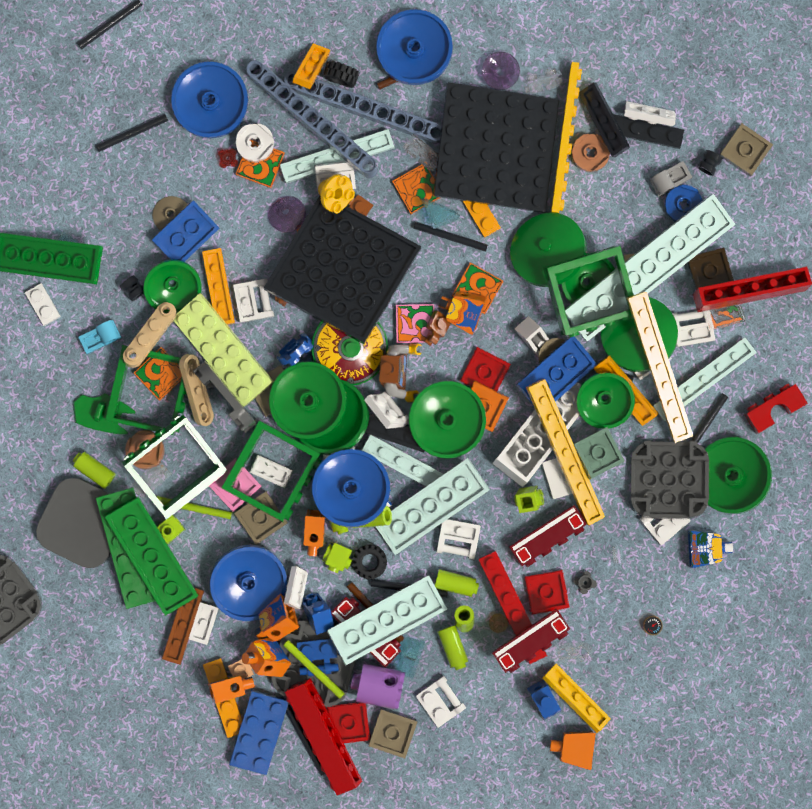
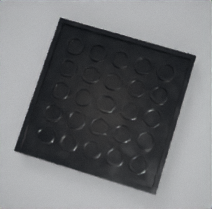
M448 82L446 85L433 196L545 213L559 100Z
M319 196L264 286V290L365 345L420 252L421 246L348 206L339 213L330 212L323 207L321 196Z

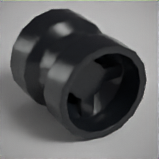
M706 150L703 155L704 161H700L697 168L710 176H714L717 171L715 167L720 165L723 158L713 151Z
M135 275L129 277L120 285L122 291L127 292L131 302H134L144 294V286L139 285Z

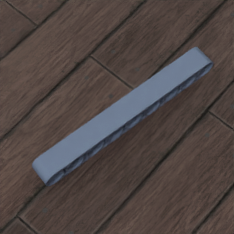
M254 60L248 63L247 73L257 86L366 178L376 176L378 167L373 157L261 62ZM261 69L258 74H252L253 70ZM268 81H275L272 86H266ZM282 93H289L286 98H280ZM301 104L303 106L300 110H294L295 105ZM311 116L317 117L314 122H308V118ZM323 129H331L328 134H322ZM339 140L345 141L342 146H336V142ZM351 153H359L357 158H350ZM372 164L373 168L371 170H364L365 165Z
M289 71L284 76V82L297 94L434 144L440 142V137L434 138L430 135L433 130H438L441 133L440 124L318 79L314 82L316 89L308 92L305 87L288 83V80L295 76L296 71ZM328 90L334 93L331 98H325L323 94ZM344 97H349L352 102L349 105H344L341 100ZM364 103L370 107L365 112L359 109V106ZM378 111H386L387 116L379 118L377 116ZM403 117L405 122L398 125L395 123V119ZM416 123H420L423 126V129L421 131H415L412 128V126Z

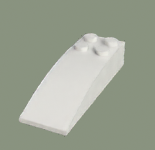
M578 382L555 402L567 430L580 415L577 408V394L581 384ZM536 409L492 463L522 487L530 480L553 450Z

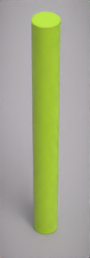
M157 496V498L163 505L172 500L169 498ZM187 503L180 508L230 520L232 517V512L192 503Z
M289 640L283 645L339 699L345 694Z

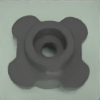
M588 571L583 572L582 576L574 579V584L578 585L582 594H587L588 590L597 586V582L591 578V574Z

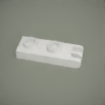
M626 101L624 116L629 119L645 120L650 124L675 125L676 113L674 111Z

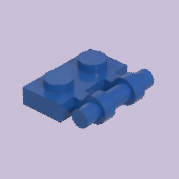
M331 638L297 642V648L311 662L324 659V665L317 666L323 673L331 674V672L339 671L338 663L330 664V658H337V650ZM306 667L299 668L300 675L314 676Z

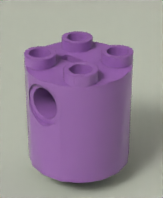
M363 663L362 673H354L351 683V689L358 691L356 702L398 709L405 672Z

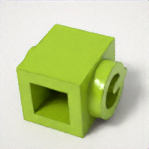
M537 485L519 488L516 495H514L515 505L518 506L519 513L537 511L540 506L544 505V494L541 489H538Z
M171 515L158 526L167 544H170L186 530L175 515Z
M334 543V545L329 544L322 561L329 565L328 570L338 573L339 570L343 572L344 568L349 569L353 560L349 558L352 550L337 543Z

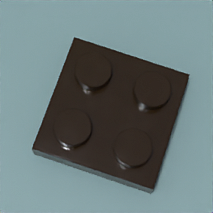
M724 247L698 254L688 261L696 290L700 287L734 281Z

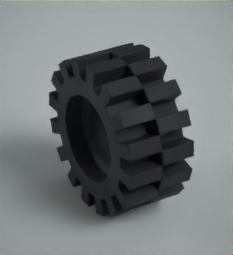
M327 61L322 76L335 84L354 88L360 72L344 63Z
M364 545L353 556V568L362 578L375 579L381 576L386 569L387 557L384 551L376 545ZM372 554L377 558V566L371 570L366 569L362 564L364 556Z

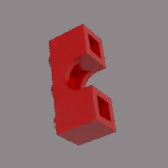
M788 383L779 389L780 393L774 396L771 393L763 398L764 403L759 406L755 403L747 408L748 412L744 416L756 434L775 424L771 417V410L775 405H781L788 414H791L808 404L796 384L790 386Z

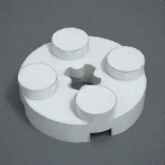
M262 124L245 125L240 129L236 137L237 150L247 161L254 163L263 161L273 151V135ZM258 138L259 146L251 147L252 143L250 140H256Z

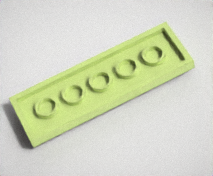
M198 294L176 314L174 322L244 407L274 382L202 294Z

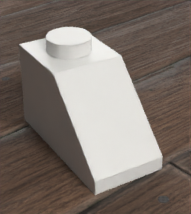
M529 316L515 328L521 339L538 357L541 346L547 340H550L543 329Z

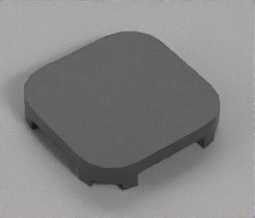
M206 361L193 370L203 385L207 386L210 390L215 386L233 407L234 411L229 416L242 431L246 433L257 424L251 414Z
M651 440L644 441L636 447L631 458V502L637 514L649 519H693L705 512L709 501V457L704 447L694 441L675 443L651 442Z
M70 478L62 481L56 487L38 523L36 534L39 543L47 550L85 568H95L104 564L109 558L110 549L95 497L109 493L81 479Z
M0 555V645H2L33 622L40 615L42 609V598L17 563L5 555Z
M297 620L299 628L281 638L280 647L288 657L291 665L283 677L272 676L274 688L279 694L286 697L285 691L292 685L311 678L325 707L337 705L347 694L355 661L345 666L338 651L337 658H330V664L338 663L339 671L325 675L345 693L340 699L315 675H300L299 668L305 666L283 645L289 640L297 648V642L329 639L330 636L327 631L316 635L308 621ZM324 659L312 661L314 665H324Z

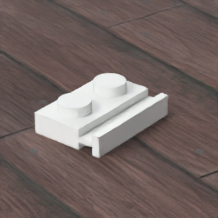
M342 161L314 165L317 192L319 184L335 174L347 176L352 183L353 189H356L354 169L348 162Z

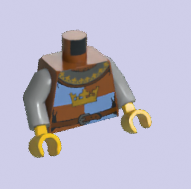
M411 343L409 346L392 345L389 347L387 354L381 355L379 382L385 388L387 395L400 399L405 398L407 402H413V394H419L417 390L406 392L405 389L408 353L421 355L420 352L416 351L418 346H422L421 344Z

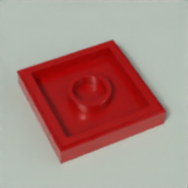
M477 347L460 382L472 387L474 381H477L498 391L511 364Z
M563 570L525 576L532 615L550 612L554 609L570 608Z
M355 702L327 707L328 713L343 743L370 740L365 703Z

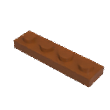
M195 588L199 596L178 608L162 657L163 660L181 665L204 590Z

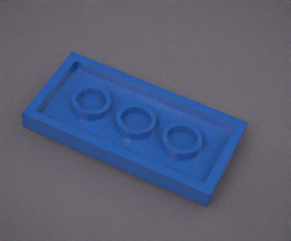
M575 336L570 337L522 378L516 386L533 405L526 387L541 379H545L556 402L590 372L597 363Z
M251 690L229 762L230 766L267 775L288 707L286 699Z

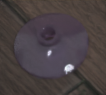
M493 53L483 63V79L494 89H508L519 78V64L509 53ZM502 69L504 74L498 75L497 70Z
M282 196L276 199L268 211L270 224L276 230L285 233L293 232L300 228L306 218V210L303 203L293 196ZM285 209L289 210L288 214H283V211Z

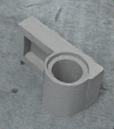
M684 161L668 170L658 173L649 181L658 197L693 177Z

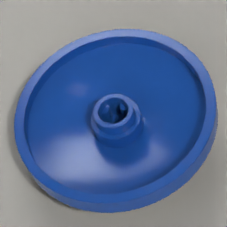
M417 9L402 11L392 16L381 28L376 45L378 60L383 70L394 80L407 85H421L438 78L448 67L453 52L452 37L446 24L436 15Z
M202 62L186 69L177 79L172 90V109L180 125L189 133L201 138H219L234 131L243 121L248 108V93L243 80L232 68L218 62Z
M347 449L333 453L319 465L312 482V494L318 510L327 520L343 527H359L372 522L383 512L390 495V481L384 466L374 456L361 450Z
M242 545L227 551L217 560L210 575V592L216 606L225 615L240 621L259 620V614L279 594L285 597L287 575L282 562L273 552L257 545Z

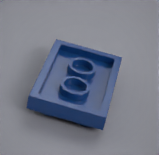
M193 200L151 240L170 260L185 262L220 228Z

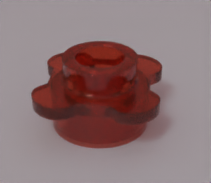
M231 148L230 150H220L218 152L221 168H226L227 166L236 167L238 165L236 160L237 151Z

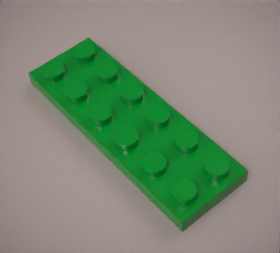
M0 233V272L97 285L103 246Z
M131 487L95 497L126 609L156 601L105 519L106 515L136 498L134 488Z
M139 496L105 516V519L165 616L199 596Z

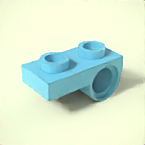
M109 320L78 338L88 355L122 337L115 322Z

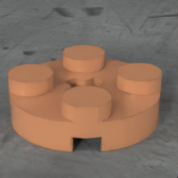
M584 134L575 141L571 152L575 165L589 173L602 169L607 164L610 152L602 137L597 134ZM588 148L590 150L595 149V157H588L586 150Z
M148 430L135 433L126 443V455L137 451L139 445L147 439L151 440L155 437V433ZM163 441L133 465L139 469L157 467L163 459L165 452Z

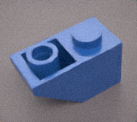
M311 593L303 598L302 607L316 635L334 627L331 610L318 593Z

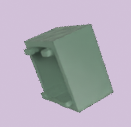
M608 427L574 444L588 479H592L625 462Z

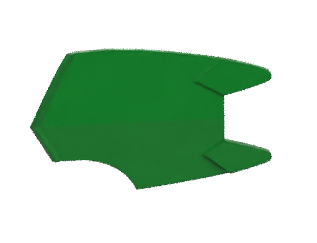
M104 393L95 398L79 395L73 401L75 423L98 431L128 434L118 423L105 420L111 397L108 394ZM120 401L117 417L121 418L122 413L135 414L136 412Z

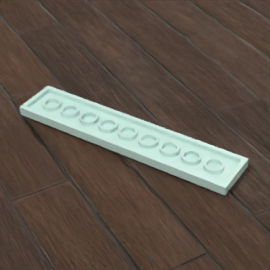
M710 194L625 261L634 295L644 291L648 294L735 225L714 194ZM616 268L565 309L566 316L573 326L628 309L618 269ZM602 324L597 326V330L590 332L583 330L579 331V334L587 342L606 326Z

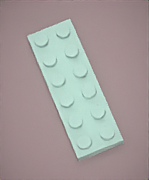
M467 458L391 511L392 521L390 525L376 526V528L396 555L490 489L472 462Z
M428 575L327 630V633L346 666L446 611L447 607Z

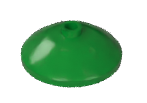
M607 258L581 266L572 278L561 284L564 296L572 304L615 270L614 266ZM585 278L589 279L588 285H585L583 282Z
M166 260L156 264L150 269L144 280V294L148 303L154 309H157L162 303H171L176 308V314L198 294H201L202 290L201 279L197 271L188 263L179 260ZM174 280L175 284H170L169 281ZM165 309V310L163 311V313H169V312H170V310H168V309Z
M610 372L598 373L589 377L581 385L577 394V408L581 417L591 426L600 429L606 427L611 429L623 424L632 414L635 405V396L631 385L620 375ZM606 394L608 395V398L606 400H603L601 398L602 395Z

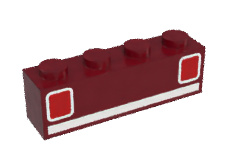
M572 505L510 545L509 548L520 566L525 565L529 567L536 562L535 558L537 556H546L552 552L551 547L556 544L558 546L563 545L569 541L568 536L572 534L577 536L585 530L583 527L587 524L575 505Z
M346 596L331 611V614L339 623H342L362 611L358 608L360 604L352 596L350 599ZM393 639L370 653L386 668L401 652L399 648L401 644L396 639Z
M554 609L492 651V654L505 673L508 671L512 673L520 668L519 663L524 660L529 662L536 657L535 653L540 649L545 651L551 647L553 640L556 638L561 640L566 637L570 627L558 609Z

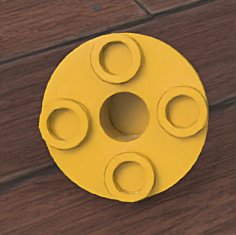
M335 174L329 179L326 178L318 186V193L321 196L323 207L334 213L341 212L355 195L350 179L342 174Z

